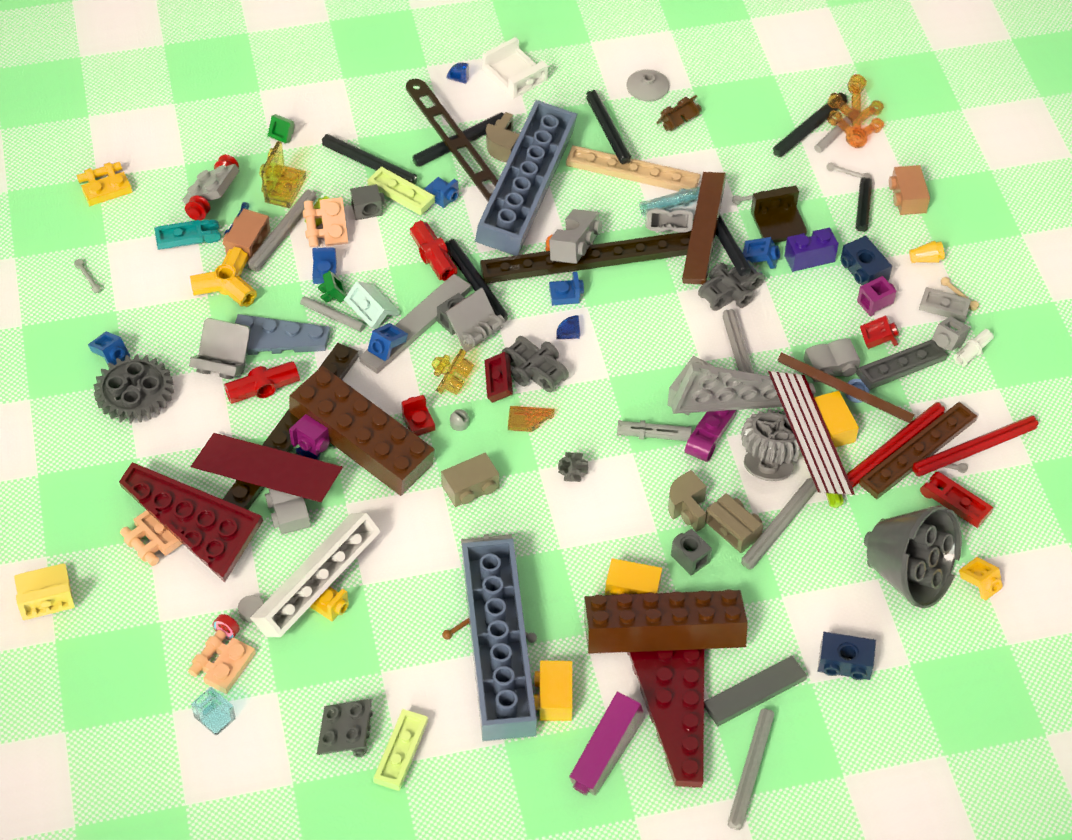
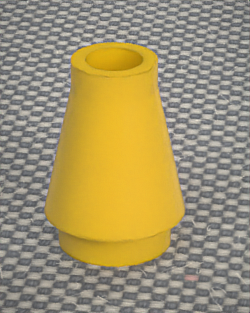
M934 240L909 250L911 263H939V260L945 258L941 241L936 242Z

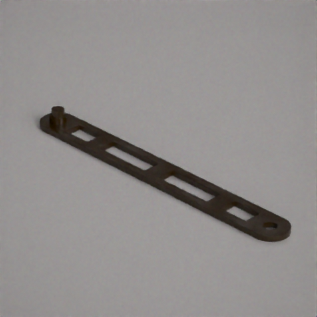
M410 79L405 87L407 93L489 202L492 193L488 192L482 182L490 180L496 186L498 179L428 85L421 79ZM428 96L435 106L426 108L420 98ZM442 115L458 138L450 140L434 117ZM466 147L483 171L474 173L457 149Z

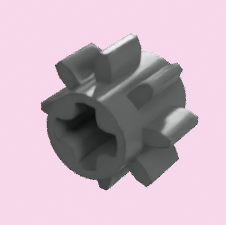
M565 452V457L559 460L558 473L565 475L564 481L581 482V477L588 474V461L582 459L583 453Z

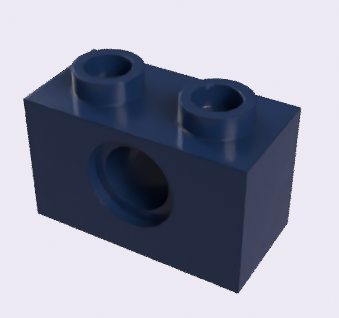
M866 235L843 245L840 261L843 267L851 272L858 284L864 285L881 276L889 281L892 265Z
M823 631L817 672L825 673L829 676L851 677L855 680H870L874 667L876 640Z

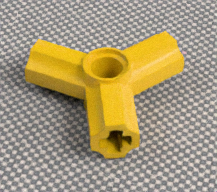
M234 247L229 249L222 265L218 266L215 271L191 275L193 295L219 291L223 295H229L241 307L250 306L257 297V292L240 278L248 261V254L242 248Z

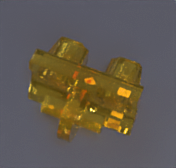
M460 349L452 363L449 362L450 357L448 355L433 359L434 375L439 377L441 374H444L435 391L442 394L446 389L453 394H458L465 381L455 376L454 373L457 372L467 378L474 367L473 363L464 358L467 353L465 350Z

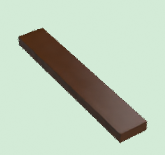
M703 172L682 276L683 284L703 285L707 281L726 173Z
M782 352L778 358L779 363L907 423L912 422L915 415Z
M961 402L956 403L862 477L859 485L875 499L880 498L913 471L912 467L915 462L928 458L938 452L976 421L977 415Z

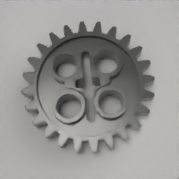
M138 354L135 355L134 359H130L126 355L123 362L116 358V365L108 363L109 370L101 369L102 376H96L97 383L93 386L98 408H102L104 415L109 413L110 419L118 416L119 422L128 418L129 423L132 424L134 418H137L141 423L143 416L152 419L151 413L154 412L159 415V407L167 408L166 401H171V394L174 393V384L170 370L165 369L164 363L158 364L157 358L149 361L148 355L142 360L139 359Z

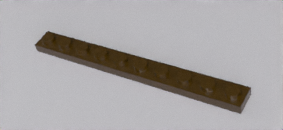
M691 231L590 245L585 255L580 258L577 264L550 260V251L480 260V268L483 280L487 284L687 255Z
M337 342L321 366H324L342 380L358 359L359 353L357 350ZM289 409L263 443V446L289 453L294 446L291 445L289 429L299 419L291 414ZM236 480L223 500L249 510L264 487Z

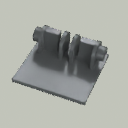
M372 699L324 706L317 755L352 750L355 757L364 756L368 749L366 739L370 736L368 732L371 729L370 717L373 716V711L371 710Z

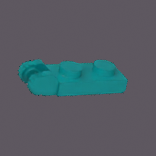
M211 219L156 226L154 231L157 249L204 242L208 244L218 242L221 239V233L218 231L219 223Z

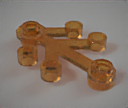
M859 74L852 75L847 84L849 92L852 93V109L842 100L841 95L838 93H832L827 100L830 107L838 108L852 122L851 127L842 118V114L836 110L831 111L827 118L829 124L833 126L838 125L844 131L847 143L854 148L864 147L867 143V136L873 132L879 133L884 126V122L881 119L874 118L868 126L861 128L863 121L872 115H880L884 105L882 102L875 100L869 107L861 111V92H863L867 81Z

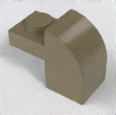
M505 112L502 118L496 121L495 126L488 124L486 127V148L488 153L493 158L507 163L520 135L512 132L513 114Z
M692 470L681 475L672 483L669 492L668 511L672 519L681 515L683 521L687 525H691L697 532L705 526L706 512L698 504L705 501L707 486Z

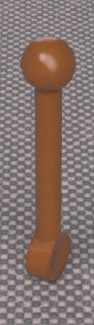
M469 618L450 630H444L442 633L445 640L451 639L452 634L469 624Z

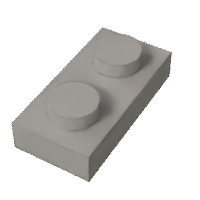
M926 287L919 310L947 318L951 316L958 321L965 322L971 299Z

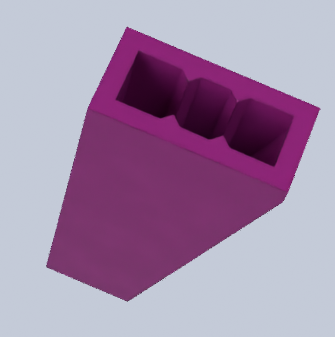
M618 691L616 692L569 776L575 790L584 795H587L589 792L595 796L597 795L645 719L641 703Z

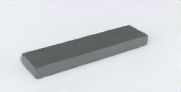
M929 340L857 368L856 374L866 387L871 390L945 361L948 354L935 341Z
M790 656L704 701V708L715 724L720 726L805 681L807 674L795 658Z

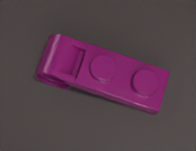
M737 410L706 412L690 435L684 453L709 462L717 442L736 416Z

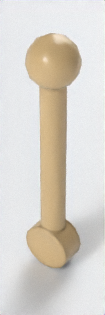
M943 277L941 279L943 286H948L958 296L968 298L950 283L949 278ZM971 301L969 309L976 311L979 303Z

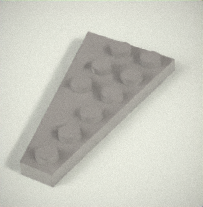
M690 363L671 404L673 414L782 407L770 376L697 363ZM808 383L814 396L816 392L814 385L812 383Z

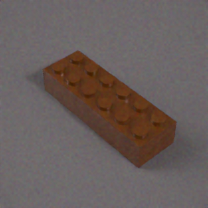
M321 366L289 395V412L299 420L307 414L327 427L329 440L332 445L400 496L433 465L435 452L433 447L324 366Z
M741 590L584 596V623L588 654L746 647L748 621Z

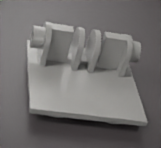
M483 288L478 289L446 311L465 353L497 332L505 323L503 316L495 315Z

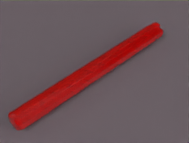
M939 402L934 403L849 471L847 476L852 488L859 483L862 477L944 414L945 407Z
M1028 416L915 462L912 470L916 476H923L1035 430L1039 422L1035 416Z

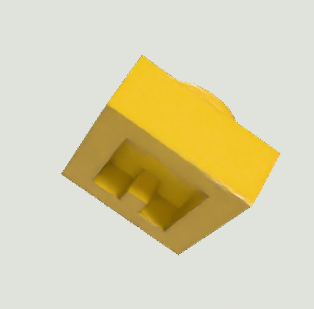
M976 557L959 569L960 578L979 587L980 596L984 600L989 599L1003 587L999 568L979 557Z
M329 586L310 607L333 622L338 615L344 614L349 605L348 593L345 589L337 592Z

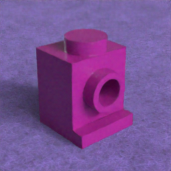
M881 276L860 286L857 302L872 317L876 311L894 303L897 291L893 284Z
M307 414L289 429L291 445L296 447L299 444L303 450L310 451L316 456L320 452H324L330 444L328 428Z

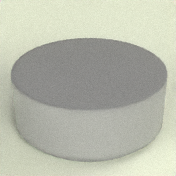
M254 595L242 598L238 604V612L241 619L246 622H253L250 617L264 604L262 599Z

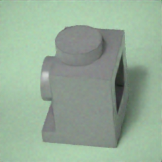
M950 316L938 324L931 340L935 341L939 347L953 351L957 347H962L970 327ZM952 326L953 328H955V329H957V330H959V331L956 332V331H954L953 329H951L950 327Z

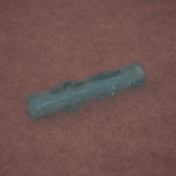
M700 186L687 190L682 188L679 189V192L641 201L639 202L641 214L645 216V210L653 207L669 209L680 205L683 207L688 206L689 203L698 200Z

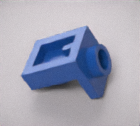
M437 177L423 189L434 195L435 203L443 208L449 203L454 202L459 196L458 181L456 179L447 183Z
M771 237L745 241L743 254L747 260L752 263L767 261L770 269L776 268L777 260L780 258V250L778 246H775Z
M334 247L313 248V284L324 283L323 274L328 271L335 275L337 273L336 249Z
M572 272V280L549 282L552 306L580 303V294H584L583 280H579L577 272Z
M391 323L381 326L372 331L368 351L386 361L390 357L392 348L406 342L408 333Z
M107 331L88 344L91 352L104 357L107 364L112 363L116 365V358L123 362L126 355L130 357L121 337Z

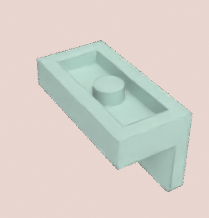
M356 281L344 299L373 329H377L387 315L398 316L400 314V311L373 284Z

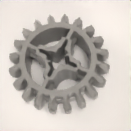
M770 410L767 413L759 411L758 414H752L750 418L746 419L741 432L742 446L746 447V452L752 453V457H759L761 461L766 460L770 464L777 462L781 465L782 462L790 464L792 460L797 461L799 457L803 456L786 414H780L779 411L777 413H772Z

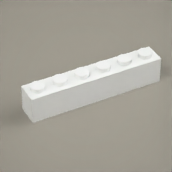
M366 512L350 514L250 617L265 637H282L381 532Z

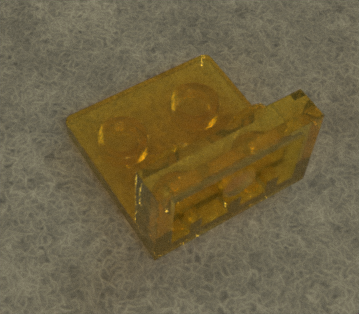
M277 141L274 148L269 150L268 159L265 164L261 165L259 176L262 177L261 191L264 193L265 203L291 208L306 179V171L285 166L283 147L280 141Z

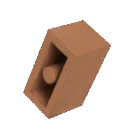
M921 166L894 167L893 174L889 177V188L894 192V206H898L900 215L927 213L930 196Z
M243 209L239 217H235L233 227L229 233L227 232L223 238L226 255L229 249L234 247L242 248L248 254L249 261L270 233L269 216Z

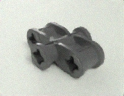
M749 260L747 261L752 268L749 276H740L735 267L728 271L726 264L719 263L710 271L709 278L711 280L705 282L700 287L698 295L701 298H705L710 303V308L714 311L720 310L733 300L736 301V305L739 308H743L753 300L754 293L752 291L762 285L765 275L757 272L752 267L753 263Z
M518 336L514 344L502 350V352H506L510 356V365L514 367L511 371L512 377L521 386H527L529 380L532 379L545 391L551 393L561 380H566L569 377L566 367L557 361L559 353L550 342L545 341L539 349L524 336Z

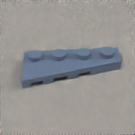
M241 314L237 315L235 321L236 324L249 326L251 329L247 355H258V352L272 351V354H279L284 350H294L295 353L326 351L331 333L328 326Z

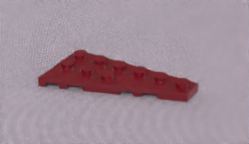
M133 462L119 481L120 486L224 582H226L263 522V518L259 514Z
M704 649L627 652L632 662L634 674L639 681L640 691L649 716L656 728L658 741L664 750L665 760L674 785L678 787L703 788Z

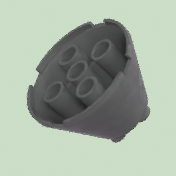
M933 506L886 519L882 518L875 525L872 532H867L864 538V545L867 547V564L878 572L913 606L929 608L935 605L945 595L955 575L951 574L954 561L960 560L962 535L956 514L953 510H949L944 506Z

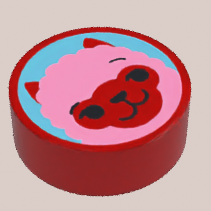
M226 614L218 615L212 623L216 632L218 630L223 631L226 634L225 638L229 640L234 638L240 630L238 623Z

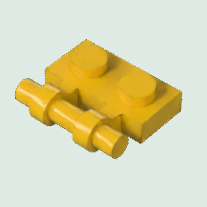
M108 162L103 164V167L94 170L89 168L84 170V173L76 175L79 184L88 181L87 184L81 185L89 207L132 193L131 185L125 173L115 174V172L122 170L120 162L113 164ZM107 175V177H105V178H102V179H99V180H96V179H95V178H98V177H102V176Z

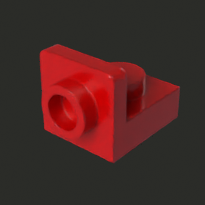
M887 316L860 326L865 345L868 349L890 340L893 346L899 345L896 338L900 335L895 322L890 323Z
M424 395L410 397L401 402L402 417L411 432L420 436L435 431V423L426 407Z

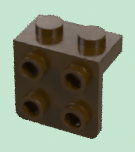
M796 185L753 193L751 214L762 238L771 237L773 242L776 243L786 241L787 237L803 233L807 235V229L797 209L799 190Z

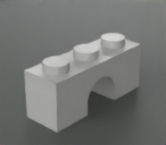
M573 209L565 219L566 230L557 229L549 239L550 260L577 264L602 231L599 212Z

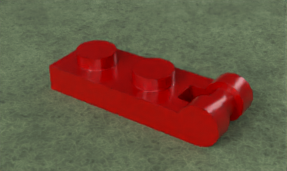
M935 472L930 477V482H926L920 488V492L924 497L932 498L947 509L953 510L955 514L976 528H979L994 508L940 472Z

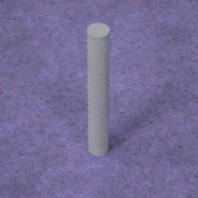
M852 110L814 146L815 151L821 153L859 116L858 111Z
M303 296L300 301L301 305L359 332H362L365 327L364 323L306 296Z

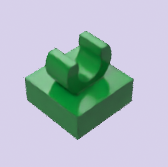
M277 114L272 115L267 136L285 144L289 143L294 133L295 122Z
M328 271L322 275L324 283L318 286V289L325 293L320 297L325 302H330L335 298L341 303L347 296L344 283L334 273Z

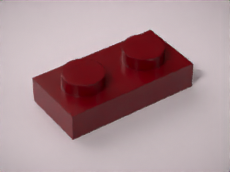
M502 352L484 360L487 398L493 403L513 395L510 356L506 352Z

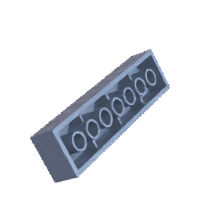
M535 100L478 223L475 242L514 256L519 255L572 136L577 113Z
M513 539L462 543V562L482 741L536 736L537 720Z

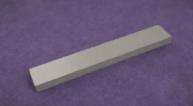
M453 274L395 325L408 333L406 342L392 348L388 360L383 361L367 349L359 356L360 362L378 374L437 321V306L457 293L465 297L471 291V285Z

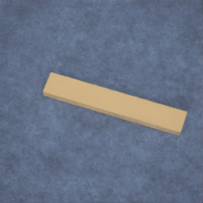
M572 145L566 160V166L692 195H695L701 174L636 159H631L629 164L625 163L623 165L614 154Z

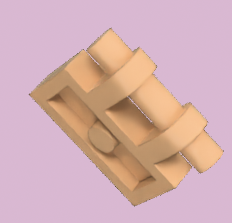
M342 197L320 200V209H314L313 201L304 202L303 218L306 219L307 230L305 234L306 239L309 240V247L319 246L318 238L325 239V246L348 244ZM315 218H322L323 229H316Z
M147 510L133 519L136 526L135 529L131 531L126 526L120 531V534L124 537V542L129 547H133L138 552V556L142 561H147L151 566L156 565L159 561L155 552L160 550L166 556L182 545ZM144 536L150 540L146 545L141 541V538Z
M218 630L214 636H210L205 642L206 647L200 654H196L193 658V664L188 672L194 677H197L201 670L206 672L203 677L204 683L227 694L253 659L256 652L255 648L235 638H232L228 645L223 644L222 641L225 639L226 634ZM215 652L219 654V657L212 663L208 660Z

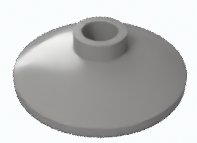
M644 69L631 74L627 79L626 87L629 94L634 98L650 102L659 100L668 93L669 81L665 75L658 71Z
M747 453L744 458L746 470L762 480H784L793 471L792 461L790 464L782 462L781 465L777 462L770 464L769 461H761L759 457H752V453Z

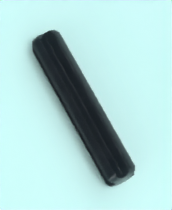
M863 177L860 179L856 230L858 232H866L868 230L872 192L871 178Z

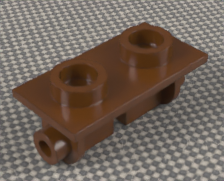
M697 95L691 98L684 97L677 103V106L665 108L661 111V117L656 123L663 122V127L666 131H673L685 123L681 116H683L686 122L699 116L702 109L699 104L694 102Z

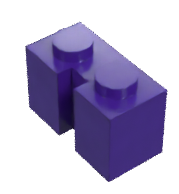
M830 227L813 231L810 237H807L804 233L787 237L784 256L792 272L833 263L836 260L838 242Z

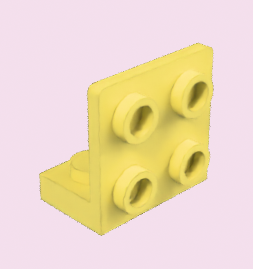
M58 564L14 576L17 590L16 601L22 620L75 608L66 564Z

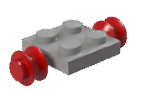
M227 154L221 155L214 164V170H204L199 173L195 183L187 189L188 192L182 201L185 203V212L191 219L203 220L210 211L208 201L221 198L239 173V164L234 157Z

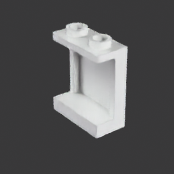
M516 37L482 55V70L513 99L548 81V65L543 60L537 64L520 50L519 39Z

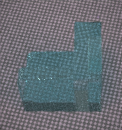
M212 687L191 703L194 718L214 735L221 733L236 719L233 705Z

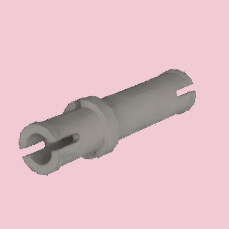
M618 420L617 435L635 436L642 440L646 437L688 441L692 427L645 423V420H640V422Z

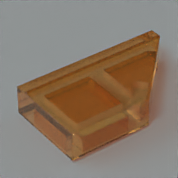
M510 406L508 430L533 432L540 427L541 423L554 417L555 409Z

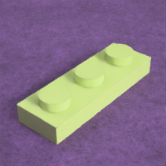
M380 167L367 180L368 185L377 184L380 193L383 192L385 196L419 215H422L435 202L434 195L383 167Z
M402 709L374 775L375 784L400 791L427 726L428 716Z

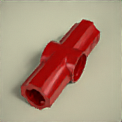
M422 220L415 222L410 228V235L419 247L420 256L426 265L429 264L438 279L445 282L453 274H457V267L448 255L446 244L441 237L437 238L427 222Z
M290 361L269 369L265 366L253 368L248 373V376L225 383L224 388L229 402L233 404L254 396L258 398L270 397L277 388L298 382L300 377L295 363Z

